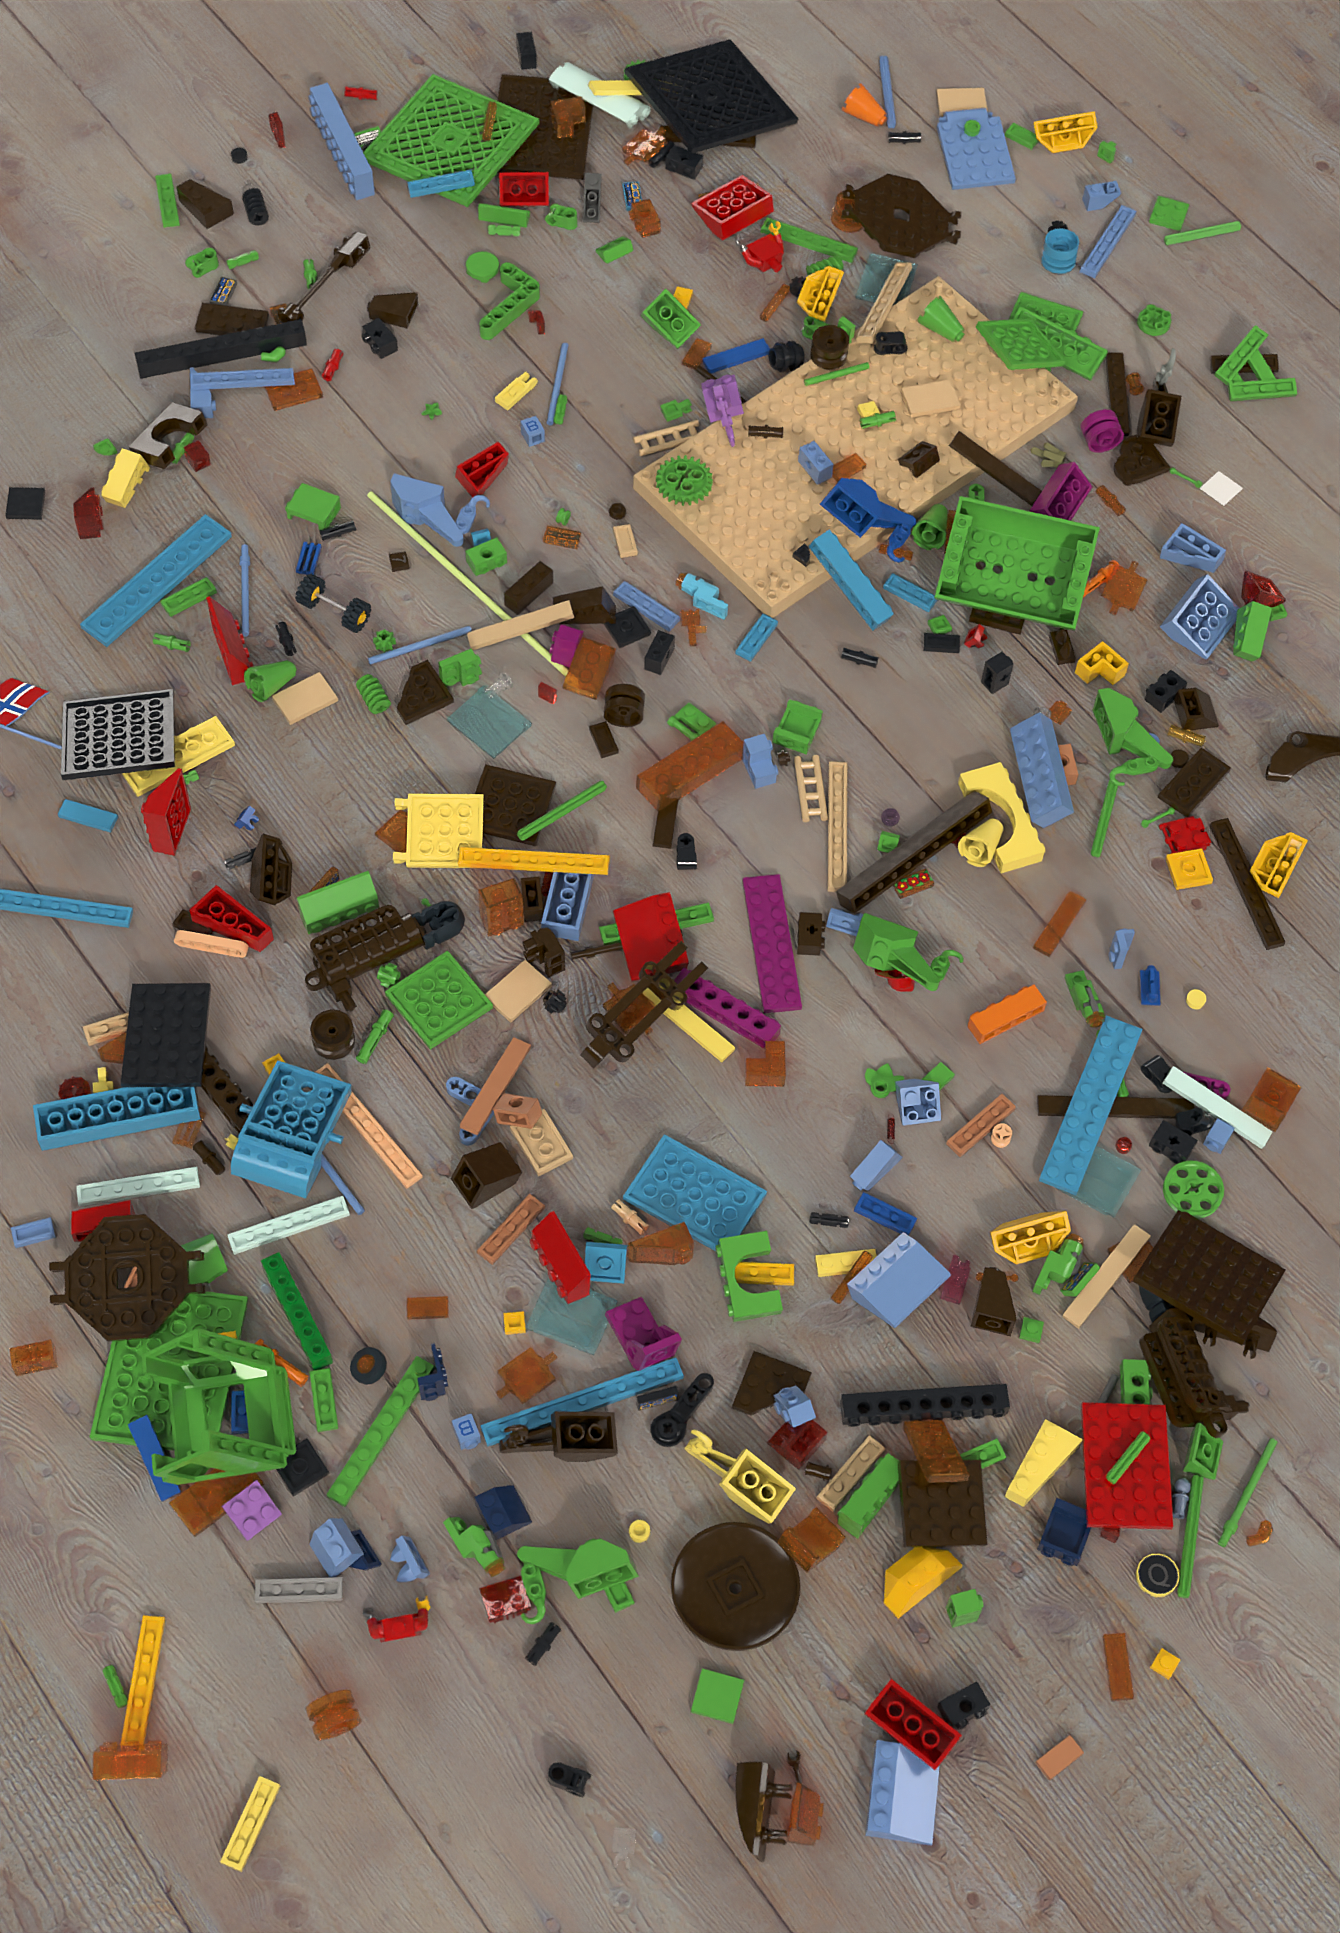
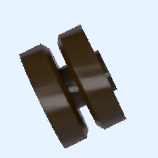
M825 325L815 330L812 335L810 358L813 363L820 368L831 370L844 365L849 348L847 332L835 325Z
M621 683L609 687L605 694V720L618 727H633L640 724L644 715L645 693L639 687L631 684Z
M326 1010L316 1015L311 1022L312 1042L314 1050L319 1056L330 1060L341 1059L354 1048V1027L352 1020L346 1013L340 1010Z

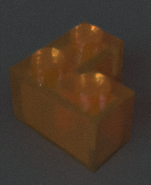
M582 96L550 101L551 118L557 138L573 136V124L585 122V105Z
M765 1041L764 1058H746L745 1086L784 1087L786 1077L785 1041Z

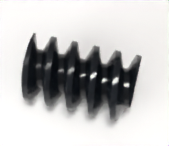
M258 188L246 190L242 195V201L249 222L256 226L264 225L268 221L269 215L261 190Z

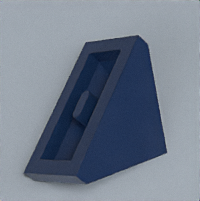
M361 1530L351 1531L364 1554L349 1567L365 1571L380 1567L382 1565Z

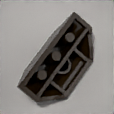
M263 833L252 857L250 893L258 901L277 905L291 896L292 861L282 846L283 843L280 838Z

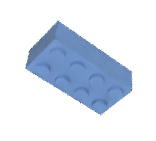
M553 873L541 928H549L557 938L579 941L594 874Z

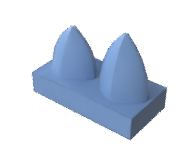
M831 908L826 927L857 936L863 914L852 915L846 913L843 909Z
M401 1536L396 1539L397 1545L392 1551L390 1560L394 1562L406 1560L407 1562L400 1570L396 1581L409 1582L416 1578L424 1579L430 1575L411 1537Z

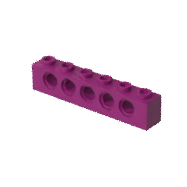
M683 968L674 981L679 984L692 970ZM700 977L685 991L687 994L686 1003L767 1051L780 1035L781 1025L776 1019L765 1016L757 1008L753 1009L742 999L731 996L727 990L716 987L710 980H704ZM691 987H697L698 989L693 990ZM728 1006L730 1009H724L723 1007ZM739 1016H745L747 1018L741 1019ZM760 1025V1026H762L763 1028H760V1029H759V1028H756L755 1026Z

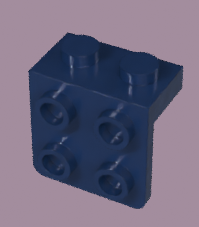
M431 1343V1351L436 1373L417 1378L421 1401H432L437 1399L438 1396L446 1395L445 1387H448L441 1349H436L435 1343Z

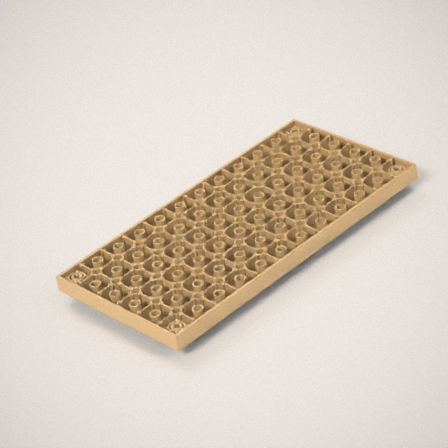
M938 276L892 306L879 331L903 332L908 346L905 353L876 354L874 352V345L877 342L876 338L873 343H857L856 337L862 328L861 326L855 330L854 338L851 339L852 342L849 344L847 360L840 368L833 370L823 369L815 365L811 359L742 404L744 414L731 417L733 424L730 426H732L735 438L734 447H731L725 427L722 426L721 420H718L636 473L633 477V489L762 613L774 618L832 578L810 548V561L806 567L792 557L793 553L804 543L809 547L814 539L830 529L837 536L839 543L848 550L852 560L857 561L889 539L894 530L893 528L870 527L860 538L820 505L821 501L841 478L863 480L876 491L879 501L917 519L925 514L934 504L941 503L984 473L983 470L949 447L958 431L1001 461L1074 411L1078 396L1046 368L1009 370L976 328L978 321L990 320ZM941 296L963 326V333L965 335L959 342H952L918 323L919 316L923 317L925 315L923 310L936 297L939 298ZM866 362L869 363V369L809 386L804 384V379ZM951 379L961 405L960 409L910 417L901 388ZM874 401L880 414L894 411L896 422L885 423L880 427L873 426L862 429L860 425L861 416L857 410L858 405ZM749 425L784 427L783 438L767 437V439H764V437H749ZM813 441L817 443L834 464L832 478L818 485L798 462L800 447ZM921 441L936 445L940 461L918 478L913 476L912 469L899 465L898 459ZM678 455L681 459H684V456L687 455V459L693 456L694 461L700 459V464L706 463L705 468H710L713 479L709 495L704 496L703 501L698 499V504L692 501L691 506H689L688 502H685L684 506H682L681 502L675 505V500L668 502L669 497L663 498V493H659V488H656L657 470H660V465H665V460L670 462L671 457L677 460Z

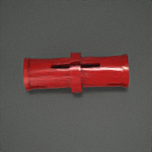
M345 86L344 96L359 98V100L371 99L377 101V90Z
M334 349L331 358L326 362V368L321 375L326 381H331L335 371L339 368L340 360L344 355L340 349Z

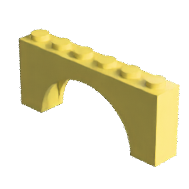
M999 762L961 773L958 785L964 797L973 791L988 797L990 801L996 803L1006 812L1012 823L1013 836L1005 845L997 848L994 855V860L1000 873L1041 862L1045 853L1044 844L1040 843L1035 827H1032L1030 816L1025 812L1022 799L1018 798L1015 785L1010 782L1008 771L1003 767L1002 763Z

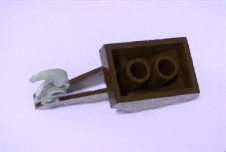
M1175 348L1171 349L1168 363L1162 365L1161 370L1155 376L1153 390L1148 389L1145 394L1137 425V436L1140 441L1172 447L1175 442L1182 396L1168 393L1165 384L1167 383L1168 376L1171 377L1176 358Z

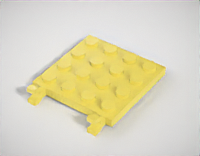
M408 794V799L395 798L396 810L408 808L407 851L406 853L393 852L394 864L406 862L407 868H473L459 867L458 858L460 847H483L484 795Z

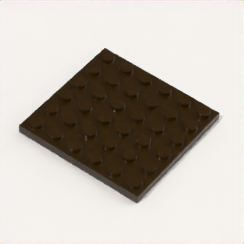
M1178 1210L1132 1282L1242 1346L1286 1269L1209 1226L1207 1223L1195 1218L1188 1212Z

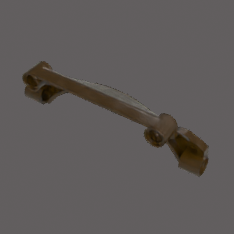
M1300 731L1289 733L1287 742H1283L1270 757V763L1266 769V780L1286 783L1307 765L1324 758L1340 756V736ZM1295 734L1300 737V743L1297 745L1292 741Z

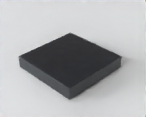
M9 487L6 519L42 520L45 488Z
M634 606L616 613V624H610L609 622L604 624L619 648L651 635V630Z
M307 1438L296 1445L295 1454L289 1455L286 1458L287 1465L285 1468L276 1469L293 1497L330 1474Z

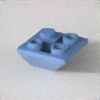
M920 1079L895 1081L897 1104L903 1126L941 1121L938 1082Z

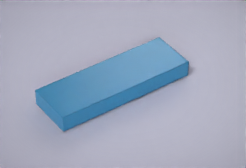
M894 573L891 574L883 586V589L927 612H930L938 601L935 599L934 594Z
M762 614L738 646L735 654L751 662L778 625V621Z
M67 799L64 800L58 812L59 818L110 833L118 819V815Z

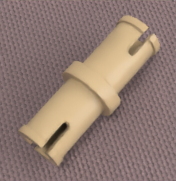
M618 1199L616 1201L617 1205L614 1203L611 1209L624 1219L623 1222L625 1224H629L642 1235L644 1233L643 1229L646 1231L649 1225L636 1215L637 1212L635 1210H631L621 1199Z

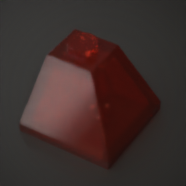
M1247 570L1244 572L1241 598L1245 602L1244 605L1254 601L1273 608L1285 603L1286 599L1271 579Z

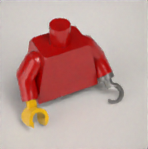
M779 221L775 222L777 228H774L772 223L769 225V230L774 235L770 233L746 246L743 243H738V239H742L741 236L736 238L735 243L738 247H741L740 252L747 265L758 268L761 272L771 268L774 272H779L782 269L781 262L784 255V245L781 233L778 232L781 226Z
M425 1596L423 1601H419V1598L415 1599L418 1613L377 1621L375 1616L366 1613L373 1612L374 1609L365 1608L362 1614L367 1618L366 1623L370 1636L373 1639H380V1643L421 1635V1631L426 1630L428 1627V1610H430L428 1596Z

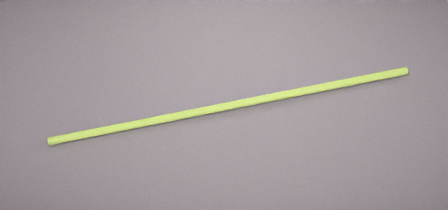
M372 491L368 493L367 497L504 621L512 619ZM529 633L520 635L578 689L583 688L584 683L564 665L551 662L552 654Z

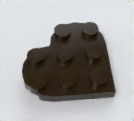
M1137 435L1128 436L1123 440L1119 450L1121 456L1117 458L1113 468L1116 477L1126 486L1141 483L1170 470V466L1155 445L1138 440Z

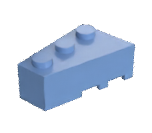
M1181 523L1162 547L1160 559L1214 573L1224 561L1226 550Z

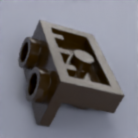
M921 441L900 457L898 461L899 465L912 469L913 476L918 478L939 462L940 458L936 445Z

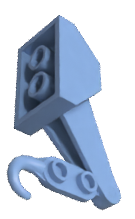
M393 474L390 481L392 504L400 517L409 524L422 525L425 523L456 547L463 544V534L468 533L476 517V503L478 501H485L486 507H490V500L487 497L476 495L461 509L456 522H454L445 508L444 486L398 474Z

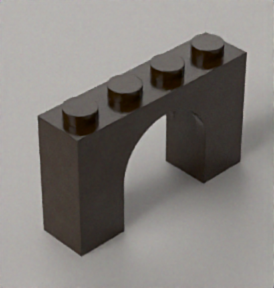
M172 402L129 446L131 452L140 454L147 464L165 469L175 457L170 446L161 443L160 440L166 435L177 431L189 432L198 436L208 424L201 411Z

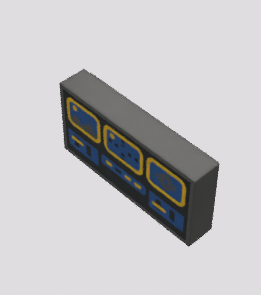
M221 276L209 302L211 304L227 306L237 286V280Z

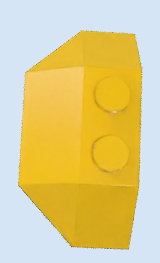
M1095 111L1033 122L1036 139L1051 153L1083 148L1098 128Z
M827 266L823 270L806 277L797 303L810 317L826 321L844 271Z
M1289 832L1264 842L1250 869V873L1261 890L1277 898L1280 897L1308 841L1307 839Z
M1067 1211L1037 1213L1002 1223L990 1231L996 1253L1015 1264H1020L1048 1256L1050 1250L1056 1252L1071 1229Z
M914 1547L885 1570L884 1605L899 1619L960 1570L963 1565L948 1550L933 1547Z

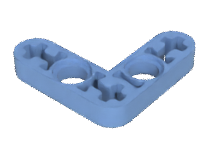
M459 1077L449 1078L446 1083L447 1093L469 1106L473 1104L475 1099L470 1100L466 1095L469 1092H475L478 1096L481 1091L480 1088ZM458 1084L459 1089L455 1088L453 1090L451 1085L455 1086ZM494 1111L490 1114L478 1136L472 1133V1137L466 1139L465 1134L468 1135L470 1132L461 1128L459 1132L461 1143L467 1146L473 1145L493 1117Z

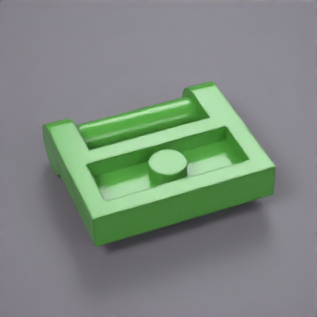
M691 703L686 704L676 715L671 716L667 722L669 726L675 727L691 739L690 742L694 745H697L716 727V722ZM680 721L684 722L687 726H689L697 733H693L686 726L680 723Z

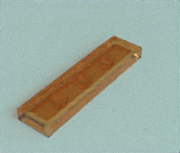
M1069 891L1034 944L1033 949L1050 958L1087 899Z

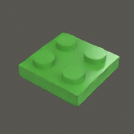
M1158 196L1149 223L1181 231L1189 204Z

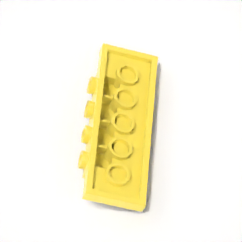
M214 716L175 736V767L121 774L136 796L139 797L158 787L178 768L182 769L184 773L235 746V742L218 718Z

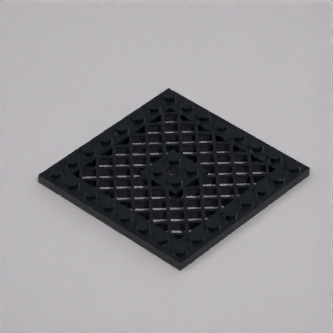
M731 39L625 67L624 73L691 154L798 122V117Z

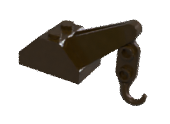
M555 1411L551 1414V1427L528 1433L529 1429L525 1425L509 1426L504 1429V1432H512L499 1441V1451L503 1454L553 1451L554 1457L566 1462H590L614 1457L618 1454L614 1412ZM549 1438L553 1439V1442L525 1444Z

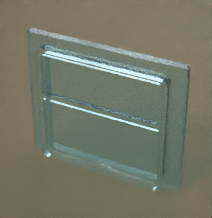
M870 253L855 298L875 303L895 263L907 261ZM911 263L912 269L893 306L909 296L918 264Z
M1096 1146L1077 1195L1063 1190L1060 1191L1104 1215H1110L1115 1218L1126 1196L1129 1195V1191L1141 1169Z
M548 1277L526 1329L594 1356L609 1323L605 1313L615 1308L618 1301L590 1290L588 1296L567 1304L564 1298H560L555 1282L552 1283Z

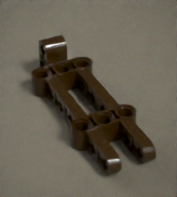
M682 941L659 963L646 962L639 971L640 981L605 1015L595 1013L589 1018L586 1023V1030L595 1039L582 1051L580 1056L593 1069L609 1053L618 1062L628 1061L634 1054L633 1043L668 1008L676 1011L686 1003L687 994L685 991L706 972L708 967L701 961L677 984L665 970L688 948ZM645 969H650L653 972V976L647 975ZM659 983H664L667 989L660 988ZM649 988L661 1001L624 1036L612 1022ZM673 996H677L681 1003L674 1002ZM593 1020L600 1023L599 1028L593 1026ZM606 1034L612 1035L614 1041L607 1040ZM620 1048H625L628 1051V1055L621 1054Z

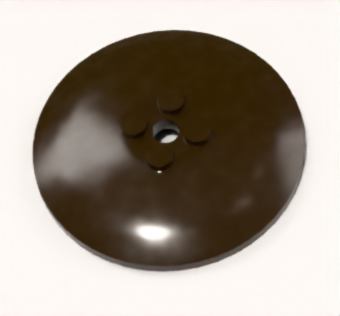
M727 1522L704 1529L691 1538L683 1547L673 1567L671 1594L679 1618L695 1637L719 1649L745 1651L769 1643L789 1625L799 1603L800 1576L792 1554L775 1535L753 1524ZM730 1585H740L741 1591L738 1594H733L729 1590Z

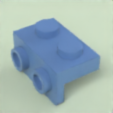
M1123 928L1115 931L1108 953L1109 961L1113 963L1114 969L1122 968L1135 934L1134 929L1128 930Z

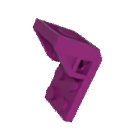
M642 1296L605 1313L631 1365L637 1371L673 1357L682 1341L678 1332L665 1325L658 1327Z

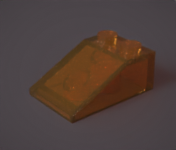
M582 637L562 689L597 700L614 663L616 648Z
M1267 1067L1241 1111L1266 1128L1276 1132L1298 1095L1301 1086Z
M685 1222L629 1242L627 1259L631 1263L686 1264L693 1258L694 1241Z
M799 1782L796 1783L792 1796L787 1842L814 1846L816 1840H820L821 1826H817L818 1817L823 1815L824 1803H820V1795Z

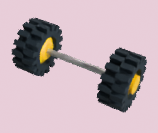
M312 573L307 574V577H304L303 581L300 582L301 585L298 586V591L295 594L297 595L295 597L296 602L312 609L316 606V603H319L321 598L344 611L343 620L341 621L343 627L354 633H358L362 630V627H365V623L368 622L367 619L371 615L369 613L372 610L369 603L359 598H354L353 601L349 602V606L347 605L345 608L322 595L325 591L323 589L326 587L324 585L325 581Z

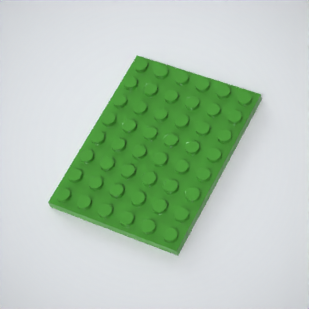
M205 1291V1294H189L151 1338L112 1341L90 1439L137 1446L128 1424L148 1415L162 1448L174 1451L168 1385L153 1381V1376L144 1374L142 1354L197 1328L214 1333L236 1331L237 1338L240 1340L248 1297ZM178 1346L160 1354L182 1361L211 1357L210 1355ZM230 1361L192 1366L199 1379L233 1374L234 1371ZM230 1386L205 1390L208 1430L221 1432Z

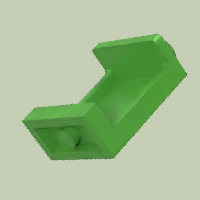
M302 483L295 490L291 501L287 502L285 511L287 512L288 519L297 516L318 524L319 530L329 528L341 509L339 496Z
M789 699L782 720L773 733L772 743L807 754L822 721L823 711L817 707H811L799 701Z

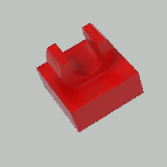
M979 624L970 629L964 645L968 648L973 645L977 648H982L985 644L981 641L987 639V636L983 634L985 628Z

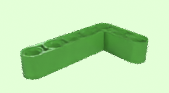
M507 262L500 266V280L514 292L480 320V337L484 340L493 339L540 298L539 282L512 263Z

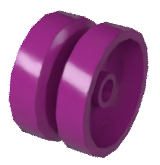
M1103 409L1093 412L1082 421L1080 426L1088 448L1092 452L1101 453L1109 451L1119 445L1124 437L1117 416L1112 410Z

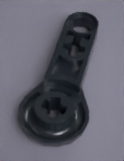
M699 1374L672 1409L658 1415L653 1420L650 1433L658 1445L673 1447L682 1441L686 1432L687 1421L713 1389L714 1379L710 1374ZM706 1379L710 1382V1386L702 1388L699 1385V1381ZM697 1390L699 1393L696 1396V1401L689 1402V1397H693ZM670 1426L672 1433L669 1431L668 1434L664 1433V1427Z

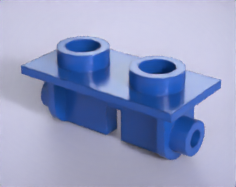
M1149 965L1146 970H1140L1141 1005L1160 1006L1159 971H1157L1155 966Z

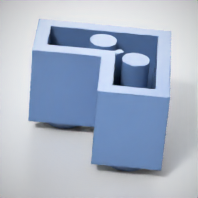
M765 733L744 739L742 761L755 789L776 783L778 768L771 761L773 746L770 739L767 740Z

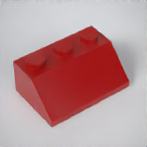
M548 172L499 173L500 206H549Z

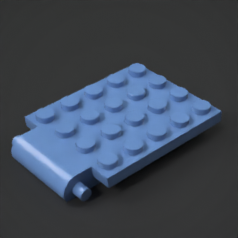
M986 108L944 112V117L938 118L937 131L952 190L1015 183L1016 178L1000 116L993 117L992 112H987ZM975 120L980 123L981 128L977 136L972 137L965 134L964 126L967 121Z

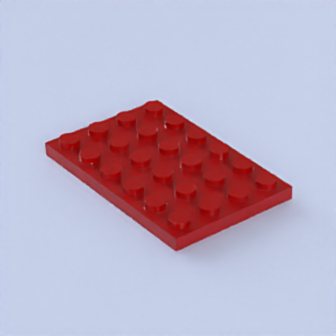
M1082 1402L1081 1419L1087 1527L1172 1530L1173 1513L1166 1405ZM1143 1431L1150 1436L1149 1442L1115 1484L1106 1479L1107 1474L1140 1432Z

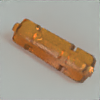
M881 544L879 553L886 555L888 545ZM901 548L893 551L894 555L898 558L904 557V560H912V551H904Z

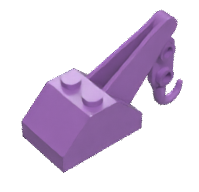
M735 374L724 375L719 379H709L701 383L710 423L721 420L731 447L735 446L732 426H730L733 424L731 417L744 414Z

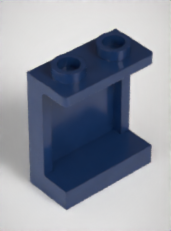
M1056 1498L1037 1550L1041 1551L1046 1557L1061 1559V1562L1068 1566H1077L1091 1527H1087L1086 1510Z

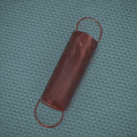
M893 1118L887 1119V1139L890 1137L895 1139V1119Z

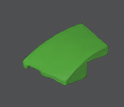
M213 1233L181 1245L187 1252L196 1250L204 1252V1261H189L190 1284L211 1283L215 1278L228 1271Z

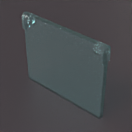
M485 685L447 718L451 725L493 759L532 725L529 720Z

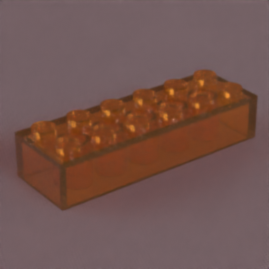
M722 721L638 774L636 788L657 811H660L742 760L744 742Z

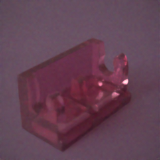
M953 1255L949 1268L951 1276L945 1281L940 1299L960 1305L971 1268L969 1267V1260L963 1263L959 1261V1256Z

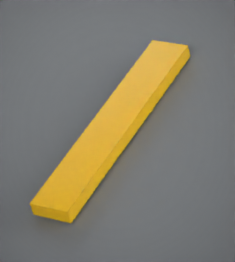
M143 1615L120 1743V1748L143 1750L165 1617Z

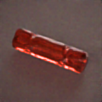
M545 872L542 882L544 886H541V894L545 897L548 896L554 872Z

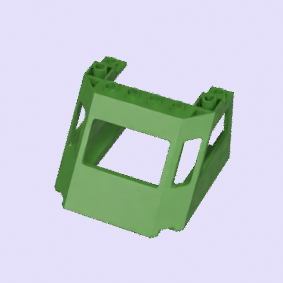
M197 1328L142 1354L144 1374L153 1376V1381L168 1385L175 1458L159 1454L151 1455L153 1476L162 1477V1482L181 1485L285 1468L287 1465L286 1458L296 1452L287 1371L284 1367L275 1364L274 1353L270 1348ZM178 1346L210 1355L211 1357L182 1361L160 1354ZM230 1361L236 1369V1373L199 1379L192 1366ZM243 1384L249 1439L208 1430L205 1390ZM210 1468L226 1471L204 1475Z

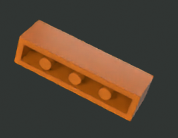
M1034 984L1030 987L1025 986L1018 993L1007 995L1001 1002L997 1004L992 1003L985 1010L973 1013L969 1018L967 1027L979 1044H982L1043 1012L1047 1001Z

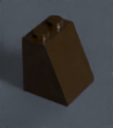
M502 1142L463 1155L450 1179L469 1207L474 1209L515 1185L522 1171Z
M985 1267L970 1327L1011 1336L1017 1317L1006 1273L996 1267Z

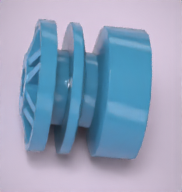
M1054 229L1046 234L1041 259L1042 265L1046 270L1062 274L1071 271L1075 267L1080 241L1074 232L1067 229Z

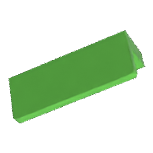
M483 203L478 206L479 220L527 228L530 211Z

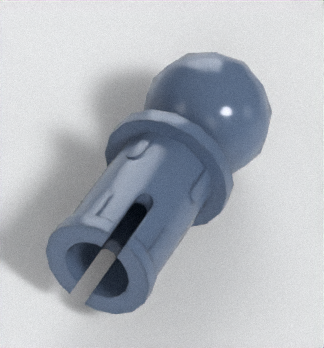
M1180 1478L1174 1483V1489L1177 1493L1172 1495L1174 1499L1172 1513L1174 1518L1184 1519L1186 1502L1189 1501V1496L1185 1494L1190 1491L1191 1485L1187 1479Z

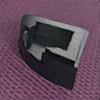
M804 543L793 553L792 557L805 567L810 561L809 547Z

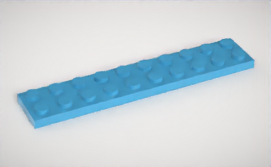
M205 514L80 623L81 629L108 647L232 537L231 532Z
M1106 1015L1039 1178L1040 1182L1077 1195L1143 1029Z

